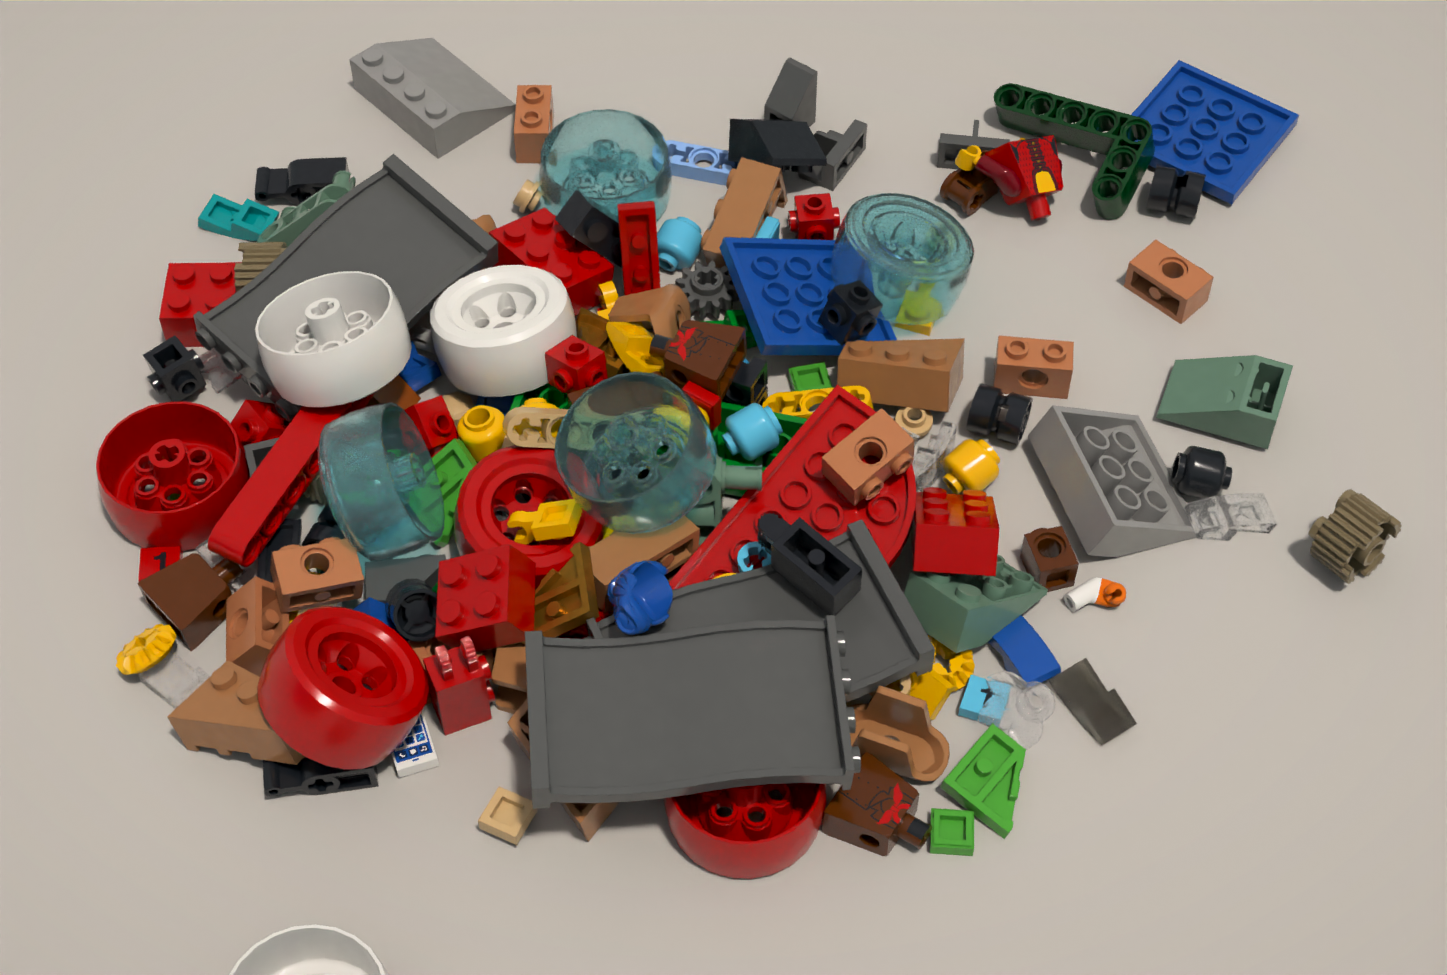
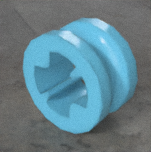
M757 541L749 542L742 546L737 556L739 573L754 569L753 565L749 568L746 566L750 563L749 557L752 555H758L759 560L762 557L766 558L762 561V567L770 565L771 555L765 551V547H761V544H758Z

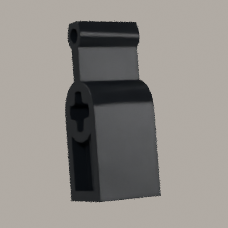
M347 158L297 159L290 162L288 168H257L255 198L258 201L287 198L289 202L298 206L324 187L332 184L333 176L336 172H349Z
M304 757L297 765L263 760L264 792L266 796H278L281 793L300 790L309 794L324 795L379 787L377 765L364 769L344 770L325 766L307 757Z

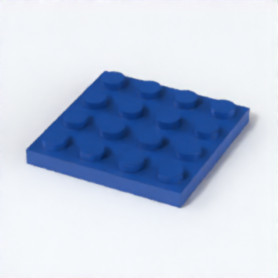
M1180 60L1131 114L1143 118L1151 124L1155 152L1149 163L1150 166L1156 168L1157 164L1173 167L1177 169L1180 175L1185 171L1205 174L1206 177L1202 191L1231 205L1297 125L1299 117L1298 114Z
M724 237L719 247L761 355H840L845 344L841 346L818 321L828 301L827 296L829 292L839 284L846 285L861 280L880 301L854 241ZM883 306L876 318L877 324L874 329L869 332L868 336L857 339L863 341L897 340Z

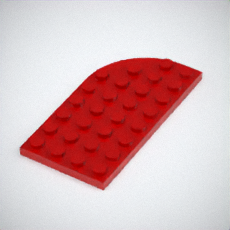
M836 385L762 472V491L747 490L670 580L669 584L672 590L711 580L722 574L739 573L738 552L745 544L754 541L758 542V519L764 513L768 514L769 512L779 515L778 518L784 519L790 525L800 517L828 541L845 533L848 524L862 519L889 568H891L901 554L913 526L916 506V483L912 464L902 474L896 475L894 473L884 481L883 488L872 499L866 500L864 498L855 506L822 474V456L874 415L876 411L839 385ZM872 455L861 459L867 464H875L880 461L878 457ZM752 555L749 557L750 563L746 566L749 568L753 565L754 569L761 568L762 561L766 558L762 557L759 560L758 555Z

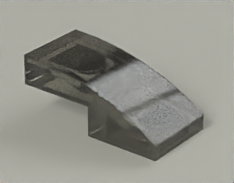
M1086 658L1049 680V683L1072 715L1101 745L1137 724L1116 690L1107 691Z

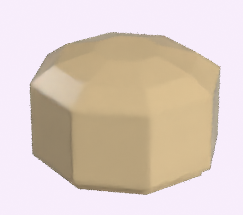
M459 391L443 395L456 429L460 418L469 409L474 407L470 395Z

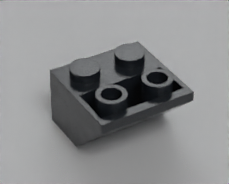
M730 119L728 161L739 162L741 157L781 168L782 172L790 170V166L791 172L811 173L812 166H827V158L807 122Z

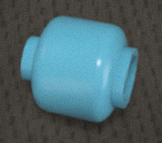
M677 217L676 219H668L662 224L657 232L660 267L672 272L675 269H688L693 265L701 251L702 240L701 229L695 222L685 217Z
M752 403L726 418L725 426L728 432L723 434L722 438L732 456L740 453L745 460L751 461L776 448L779 445V434L783 433V430L769 406L763 408L758 403Z

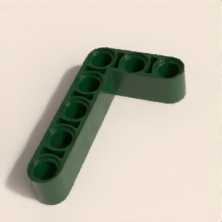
M1004 84L995 91L994 102L999 122L1003 126L1039 137L1054 135L1056 142L1107 155L1092 185L1096 211L1100 217L1109 220L1117 219L1125 213L1155 152L1152 127L1147 120L1018 84Z

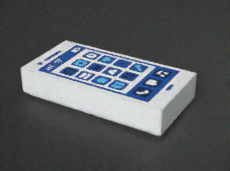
M423 711L407 738L392 753L398 778L439 766Z

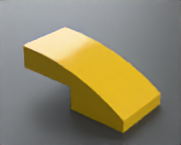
M607 322L606 331L620 359L634 376L641 379L649 376L652 372L661 371L665 377L663 360L651 357L649 353L651 341L654 337L652 333L637 322Z

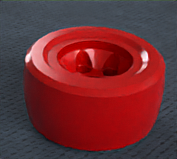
M186 401L150 405L124 418L106 435L99 448L96 462V474L101 500L118 531L129 541L143 548L181 546L182 551L208 544L212 529L250 478L244 446L230 422L219 412L209 407ZM197 479L206 480L203 485H193V482ZM146 485L155 486L151 491L144 492ZM171 494H180L177 500H167V497Z
M513 445L496 450L481 459L469 471L459 490L453 516L455 544L460 556L510 544L536 563L535 590L552 568L559 572L574 556L570 549L576 543L581 542L587 547L593 546L603 540L605 530L603 496L597 481L588 469L573 456L553 448ZM525 493L529 495L530 501L519 503L515 497L517 494ZM578 499L582 508V514L574 536L561 540L536 541L534 538L531 543L526 545L514 541L518 530L523 528L508 527L507 523L513 512H533L538 510L540 503ZM498 510L504 511L508 514V518L499 521L494 512Z
M322 606L309 609L298 615L281 634L264 662L257 690L258 702L265 719L284 742L313 761L325 766L345 770L364 769L375 766L389 757L403 743L426 705L429 685L427 673L419 656L410 644L394 629L379 619L361 611L345 607ZM337 664L343 665L348 671L341 669ZM363 684L370 686L372 690L365 688Z
M790 783L744 786L663 798L671 833L680 849L694 863L712 873L726 877L754 879L773 875L790 867L807 852L817 837L823 819V812L826 808V784ZM772 790H778L784 798L774 800L769 796V793ZM720 807H728L733 811L728 817H720L716 813ZM758 811L765 818L761 822H753L748 818L749 814Z

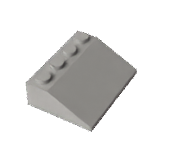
M434 38L376 43L349 59L354 89L437 159L512 114L516 109L515 103Z
M1052 405L1028 434L1036 456L1042 463L1050 483L1055 489L1087 555L1121 557L1197 538L1202 533L1181 493L1178 491L1176 484L1171 481V475L1138 415Z

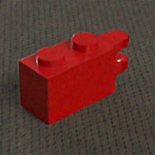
M470 636L460 639V646L449 650L444 645L434 648L435 655L423 659L428 678L431 703L445 736L492 719L490 703L495 701V695L489 681L492 679V674L485 656L477 657Z

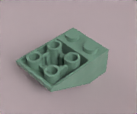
M1258 355L1175 360L1156 418L1268 449L1293 365Z
M997 554L996 576L911 571L904 595L925 632L953 652L959 653L985 645L992 639V636L1047 595L1048 589L1034 581V577L1031 574L1015 569L1007 564L1002 556Z

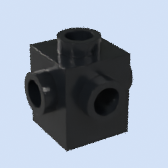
M861 280L846 285L839 284L829 292L827 296L828 301L818 321L842 346L846 342H852L868 336L869 332L877 324L876 318L883 304Z
M175 335L143 354L152 372L147 378L159 396L166 393L172 402H180L207 385L200 370L205 368L200 357L193 349L188 351Z

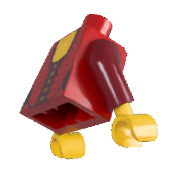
M1054 135L1031 139L1020 138L1018 141L1008 142L990 150L983 156H981V149L976 145H971L966 150L962 149L959 151L955 164L965 171L973 170L976 165L977 171L991 178L998 186L1006 204L1026 203L1031 221L1040 220L1052 215L1047 197L1063 189L1061 175L1063 164L1058 158Z

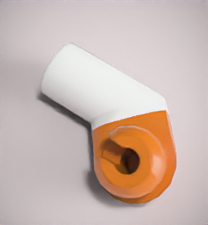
M1096 577L1067 592L1063 598L1066 606L1073 612L1089 603L1105 607H1117L1125 601L1126 589L1120 583Z

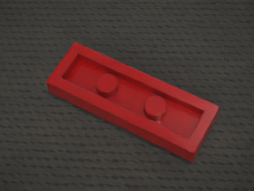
M654 201L617 204L624 296L661 288Z

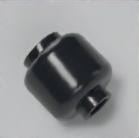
M1189 446L1183 453H1177L1171 473V481L1176 483L1180 493L1208 500L1216 498L1221 489L1227 490L1232 478V468L1226 466V458L1222 452L1197 446Z

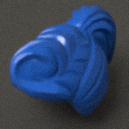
M646 560L635 562L622 570L609 583V601L614 606L615 623L621 632L628 635L644 633L648 631L650 626L659 625L669 617L668 612L673 602V592L665 577L668 569L661 563Z

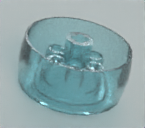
M592 110L565 119L554 127L545 138L540 153L539 185L544 205L553 215L557 216L575 190H578L616 216H618L617 204L654 201L656 222L659 221L667 209L672 188L671 158L663 134L655 125L643 117L620 110ZM630 176L634 180L627 181L625 180V178ZM583 182L590 183V185L586 187L580 186V184ZM606 189H613V190H615V191L612 192V193H606V192H604V190H606Z
M899 193L870 195L856 201L851 206L839 227L831 255V276L836 286L861 280L883 304L877 318L907 325L926 324L937 321L947 315L960 297L969 277L974 247L966 229L956 218L941 207L911 195Z
M630 372L618 374L597 383L585 391L571 405L561 421L556 436L554 455L563 483L575 502L601 525L614 531L638 534L653 532L669 526L689 513L702 499L711 484L716 468L717 449L707 420L687 393L669 379L657 374ZM663 445L669 446L666 453L656 455L658 448ZM621 469L620 476L612 480V472ZM643 469H650L647 477L638 479L639 472Z
M391 402L375 404L352 411L324 425L318 443V465L322 485L340 530L358 553L370 561H382L419 550L441 537L444 530L445 513L436 469L420 432L412 419L400 406Z

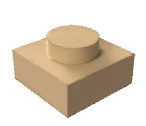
M499 786L478 819L479 829L517 845L538 810L537 808L533 809L532 800Z

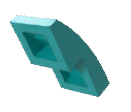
M213 194L198 217V227L232 238L257 241L261 233L278 219L279 211L250 199H246L244 204L240 205Z

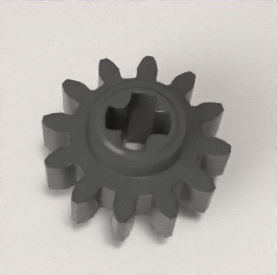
M697 261L695 262V271L683 268L682 278L675 280V285L682 289L689 300L691 313L695 310L699 311V318L702 320L706 317V313H712L716 319L720 318V309L725 311L733 310V302L739 301L727 266H723L718 270L715 261H711L708 266L704 267Z

